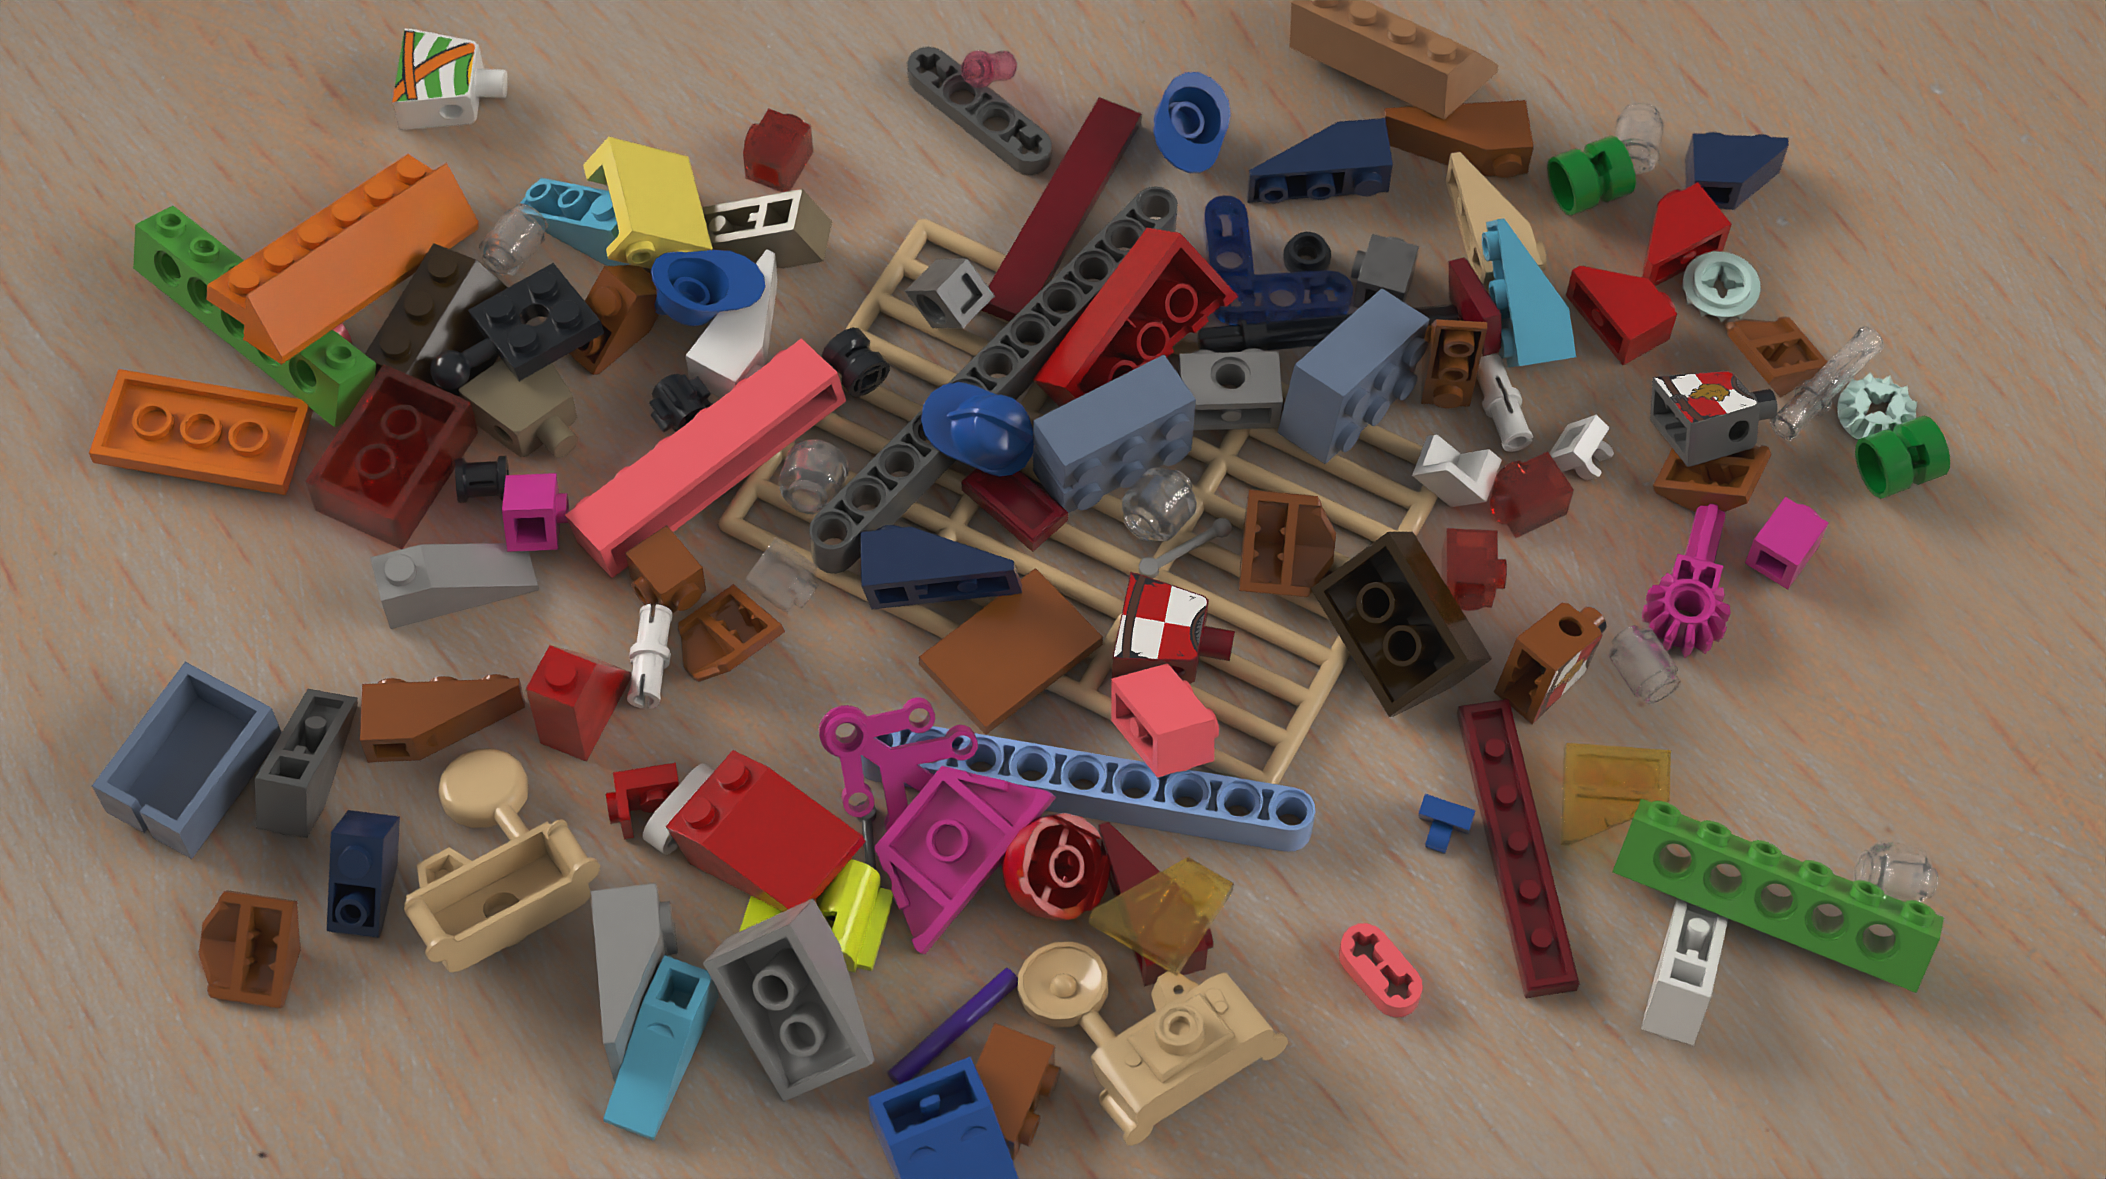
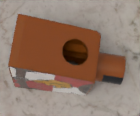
M1560 603L1516 638L1494 693L1502 700L1509 699L1511 707L1531 724L1536 722L1588 669L1603 636L1602 633L1607 627L1603 615L1592 607H1585L1579 612L1569 603ZM1540 665L1546 668L1543 674L1540 672Z

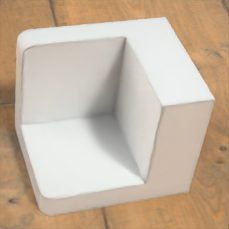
M1430 435L1425 440L1412 476L1450 507L1482 503L1487 501L1502 459L1490 449L1460 454L1439 435Z

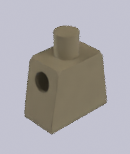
M501 359L458 389L465 416L519 457H527L544 445L556 458H561L570 453L578 442V437L569 428L577 419L574 399L552 363L525 379L518 381Z

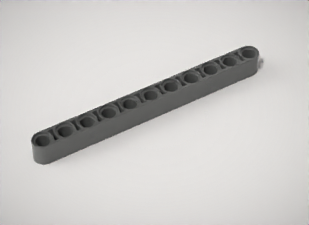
M1155 186L1145 188L1139 192L949 383L962 382L971 384L996 395L1001 394L1017 400L1034 382V377L1130 251L1118 248L1131 249L1147 227L1176 232L1178 202L1175 195L1170 190ZM1150 217H1159L1161 219H1151ZM1088 279H1098V280H1100V281L1090 282V281H1087V280H1088ZM1066 310L1068 313L1061 314L1054 311ZM1025 342H1036V343H1038V344H1037V345H1033V346H1029V345H1024V344H1022V343H1025ZM998 373L1004 374L1006 376L1002 378H993L990 375ZM922 410L811 521L809 528L811 554L814 564L820 570L836 574L849 569L861 557V532L875 531L879 527L893 525L956 461L934 448L932 444L924 442L927 440V437L924 434L921 422ZM898 471L909 473L904 477H894L891 475ZM866 504L876 506L875 509L869 511L857 509ZM838 538L843 540L841 543L836 545H827L823 543L827 539Z

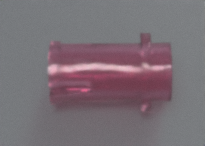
M975 50L965 57L961 65V73L964 80L976 88L987 87L997 80H1010L1017 71L1016 59L1009 51L987 53L983 50Z

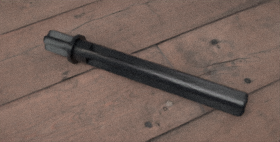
M1453 304L1414 308L1430 319L1428 326L1436 319L1459 321L1457 307ZM1352 314L1247 324L1245 319H1239L1237 325L1201 328L1198 331L1197 337L1198 350L1228 353L1242 352L1246 349L1272 351L1313 347L1318 345Z

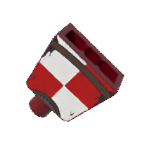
M1130 572L1113 654L1112 678L1168 663L1182 681L1186 680L1189 684L1193 683L1196 679L1200 656L1230 661L1235 631L1206 626L1209 599L1205 596Z

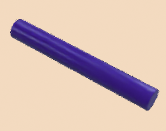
M1006 967L888 1070L887 1074L893 1083L897 1086L910 1081L1018 986V977L1015 973Z

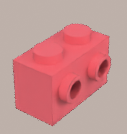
M1168 663L1111 679V721L1157 778L1175 772L1186 771L1192 767L1214 761V742L1219 736L1217 718L1210 708H1206L1194 695L1190 684L1186 680L1182 681Z

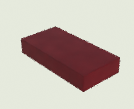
M1465 257L1448 261L1449 300L1457 307L1458 315L1462 321L1487 322L1482 355L1488 356L1499 353L1501 349L1500 311Z
M976 468L961 481V490L1032 552L1068 521V512L1020 470L1013 475L998 477Z

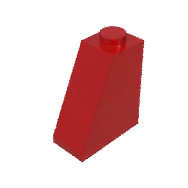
M549 645L526 687L540 744L587 762L631 680V672L583 653Z

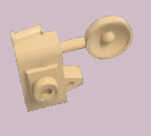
M494 748L475 749L460 755L449 763L440 777L439 797L445 813L456 823L471 828L492 827L498 824L510 841L473 861L450 847L416 864L420 889L405 896V914L410 918L427 945V957L432 962H442L448 972L461 971L505 947L516 945L529 934L576 910L591 897L588 883L600 871V865L597 860L587 857L568 828L565 820L558 819L551 824L545 822L530 831L517 815L528 798L529 783L521 762L514 756Z
M1075 942L1051 943L1031 954L1024 961L1018 974V993L1028 1014L1039 1023L1055 1028L1073 1027L1080 1024L1097 1045L1098 1049L1091 1056L1094 1076L1104 1087L1099 1096L1100 1107L1124 1131L1123 1139L1130 1146L1146 1139L1153 1130V1125L1259 1058L1263 1060L1275 1058L1288 1044L1287 1037L1282 1033L1276 1034L1271 1026L1227 973L1217 974L1203 983L1197 984L1177 971L1170 969L1158 977L1151 993L1156 1012L1117 1036L1098 1013L1108 996V972L1101 957L1088 946ZM1178 989L1183 990L1181 994L1174 993Z

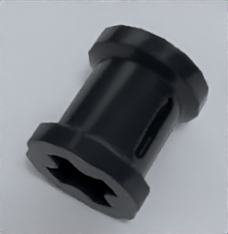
M507 455L498 456L497 461L467 463L464 458H456L455 483L458 503H466L469 497L499 496L503 500L506 475H509Z

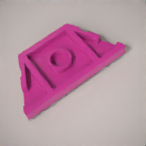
M941 766L874 846L881 866L887 872L891 881V891L897 906L903 911L913 938L911 940L914 948L919 953L926 954L1000 866L1007 847L1019 831L1034 819L1040 817L1055 800L1056 797L1051 792Z

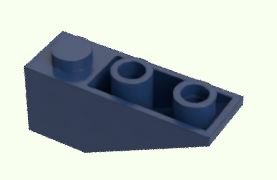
M1385 118L1338 121L1250 169L1247 203L1264 202L1275 204L1283 200L1307 198L1324 200L1333 196L1346 195L1368 197L1378 193L1389 192L1393 162Z

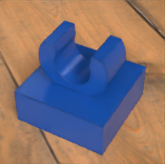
M1425 794L1418 813L1420 819L1432 822L1425 847L1446 853L1453 830L1469 835L1475 817V810Z

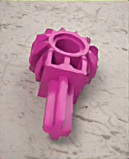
M1709 504L1708 506H1699L1697 508L1685 555L1677 554L1671 574L1667 572L1661 578L1659 585H1653L1647 592L1645 598L1647 604L1644 605L1642 610V622L1649 624L1647 630L1648 639H1664L1662 644L1664 653L1672 649L1673 646L1680 647L1684 658L1691 654L1693 647L1706 654L1711 649L1714 641L1719 642L1723 639L1727 630L1725 622L1728 621L1731 614L1730 605L1723 603L1725 596L1724 587L1718 588L1723 565L1715 564L1726 515L1725 512L1718 509L1717 505ZM1677 610H1685V611H1688V612L1692 613L1694 616H1693V617L1684 616V615H1682L1681 613H1679Z

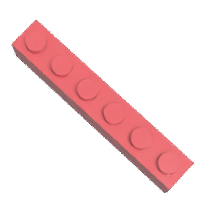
M802 338L788 349L778 352L769 363L749 378L739 381L729 393L710 407L699 411L693 420L671 436L663 438L656 444L654 449L631 466L620 470L614 479L591 496L581 499L575 508L565 514L577 543L611 578L615 577L628 567L625 554L627 551L666 525L672 532L677 530L845 403L847 400L838 372Z

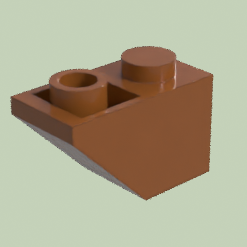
M633 265L604 266L590 290L585 302L600 319L604 334L569 354L592 375L600 374L647 335L657 320L659 314L656 313L654 306L657 297V287L652 281V276L641 266Z
M994 1023L975 1068L992 1104L1011 1158L1015 1160L1021 1144L1029 1147L1036 1135L1041 1116L1035 1114V1110L1041 1096L1047 1098L1052 1096L1060 1076L1061 1067L1055 1065V1045Z

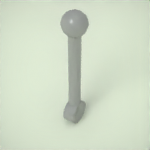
M1226 518L1216 519L1212 528L1156 559L1152 557L1143 558L1139 563V573L1155 578L1159 573V568L1215 537H1227L1232 530L1230 521Z

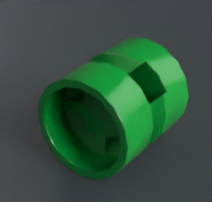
M1613 135L1587 144L1583 152L1575 148L1553 156L1548 160L1547 177L1550 189L1560 209L1570 216L1596 207L1599 199L1608 203L1630 195L1636 187V174L1629 152L1623 142Z
M1925 415L1896 425L1893 431L1885 429L1861 438L1855 445V458L1861 478L1868 490L1880 499L1907 490L1911 487L1912 483L1920 485L1947 475L1950 469V454L1945 437L1938 425Z

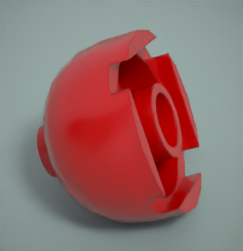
M1069 813L1038 817L1021 829L1007 847L1002 860L1001 870L1004 886L1012 900L1028 914L1054 921L1078 918L1084 911L1094 909L1100 903L1108 887L1110 872L1108 856L1101 854L1100 846L1096 840L1102 839L1097 829L1083 817Z

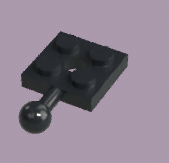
M551 263L469 309L468 311L474 325L485 339L462 353L454 350L440 352L431 363L430 373L433 381L439 387L455 390L462 387L468 381L471 369L499 355L517 380L521 381L604 334L600 319L557 266ZM547 317L540 325L531 326L527 324L533 318Z

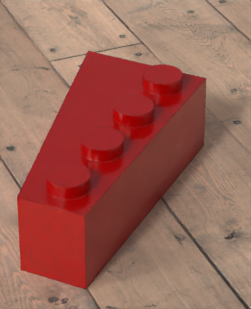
M1147 227L1034 377L1033 381L1061 407L1162 355L1170 356L1174 352L1172 347L1189 332H1198L1209 322L1207 318L1220 306L1227 307L1239 296L1181 233Z

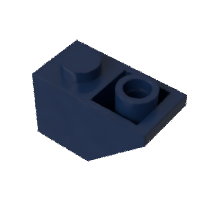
M1719 132L1693 133L1685 158L1686 188L1699 183L1719 209L1735 210L1780 173L1789 146L1788 138L1771 137L1765 134L1743 136L1723 135Z
M348 810L331 831L326 931L379 938L382 934L398 866L400 816Z

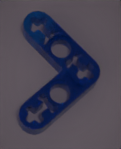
M1227 195L1215 197L1208 202L1205 207L1203 224L1207 262L1239 296L1237 298L1241 302V305L1237 307L1231 306L1230 303L1227 307L1220 306L1213 313L1219 321L1227 325H1237L1239 319H1245L1247 324L1348 313L1351 308L1353 285L1346 275L1338 271L1255 275L1248 213L1245 205L1239 199ZM1219 215H1228L1231 221L1230 235L1223 236L1222 220L1219 218ZM1225 252H1234L1242 258L1243 262L1238 267L1226 268L1217 262V257ZM1286 290L1291 292L1296 300L1289 306H1278L1270 300L1269 296L1274 291ZM1305 290H1309L1310 303H1304ZM1333 290V294L1335 295V297H1337V300L1328 301V297L1326 294H1324V291ZM1255 293H1262L1260 306H1255Z

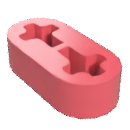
M1361 923L1349 927L1343 934L1339 948V961L1345 971L1372 1003L1385 1015L1404 1017L1411 1014L1417 1008L1423 990L1422 979L1418 972L1377 926ZM1355 942H1358L1363 947L1370 943L1374 945L1372 958L1377 966L1365 954L1359 955L1357 958L1353 955ZM1384 975L1396 986H1400L1403 983L1408 985L1405 1000L1398 994L1391 998L1387 995L1389 982Z

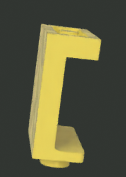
M608 137L583 164L587 181L608 185L619 229L617 238L606 248L608 259L651 269L655 259L664 253L695 252L713 249L688 156Z

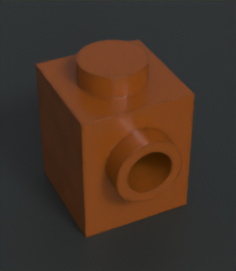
M667 525L625 553L629 574L633 580L631 586L644 605H663L669 608L672 613L678 610L685 611L694 606L702 594L706 592L703 567Z

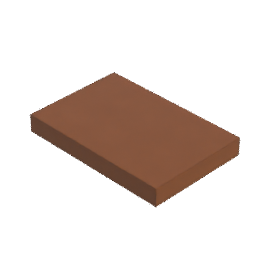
M1036 568L1020 579L1022 594L998 596L919 656V665L985 735L1103 645V636Z

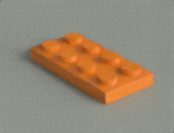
M118 369L89 455L92 462L96 464L286 495L313 410L302 399Z

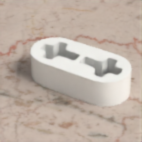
M705 763L696 766L651 816L643 831V839L664 855L673 852L678 845L665 826L715 770Z

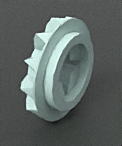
M1716 251L1702 254L1688 265L1681 288L1686 293L1687 305L1697 307L1701 318L1709 314L1718 317L1722 323L1728 317L1735 316L1741 319L1748 310L1754 309L1760 295L1761 284L1757 272L1745 259L1732 253ZM1718 275H1721V282H1723L1725 289H1728L1724 298H1720L1717 295V290L1713 288Z
M1869 373L1861 380L1856 381L1852 379L1839 397L1837 413L1844 429L1852 437L1859 440L1885 429L1893 431L1896 425L1915 419L1917 402L1910 398L1908 386L1899 387L1892 382L1891 375L1880 379L1874 378ZM1871 401L1876 405L1882 402L1890 403L1885 414L1877 411L1874 414L1870 413L1865 416Z

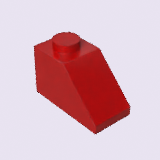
M1699 183L1682 191L1680 189L1672 190L1663 196L1657 204L1642 277L1648 278L1654 286L1684 272L1688 265L1698 256L1724 250L1732 223Z
M1581 265L1572 269L1566 297L1623 366L1670 340L1678 313L1670 297L1664 292H1659L1648 278Z

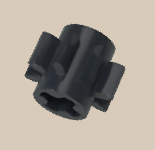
M685 374L669 375L662 379L652 391L653 400L649 404L654 411L651 417L663 432L668 431L670 428H673L676 432L693 420L699 411L712 405L707 399L711 392L698 376L689 381Z

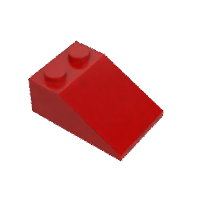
M734 750L731 751L665 826L691 865L782 912L813 898L816 901L866 842L859 832L774 770Z

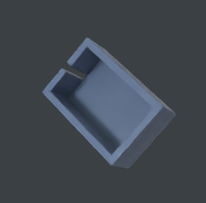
M1381 288L1294 365L1277 433L1324 464L1331 460L1340 450L1344 453L1349 451L1356 443L1363 429L1369 424L1376 426L1385 416L1389 406L1397 398L1401 401L1406 399L1414 389L1418 380V376L1414 374L1415 368L1428 346V342L1424 340L1430 319Z
M1162 355L1033 420V444L1035 445V448H1033V472L1049 496L1068 513L1076 509H1089L1097 504L1105 494L1119 487H1132L1140 482L1146 473L1162 465L1172 466L1186 457L1188 452L1192 450L1196 399L1167 357Z
M184 662L93 783L92 787L106 813L143 833L149 829L154 839L193 859L271 752L282 732L271 707L197 667Z

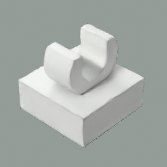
M1597 415L1568 424L1548 454L1545 462L1557 473L1575 468L1576 473L1585 480L1599 477L1602 472L1593 464L1592 455L1599 461L1613 456L1614 452L1610 445L1602 441L1610 427Z

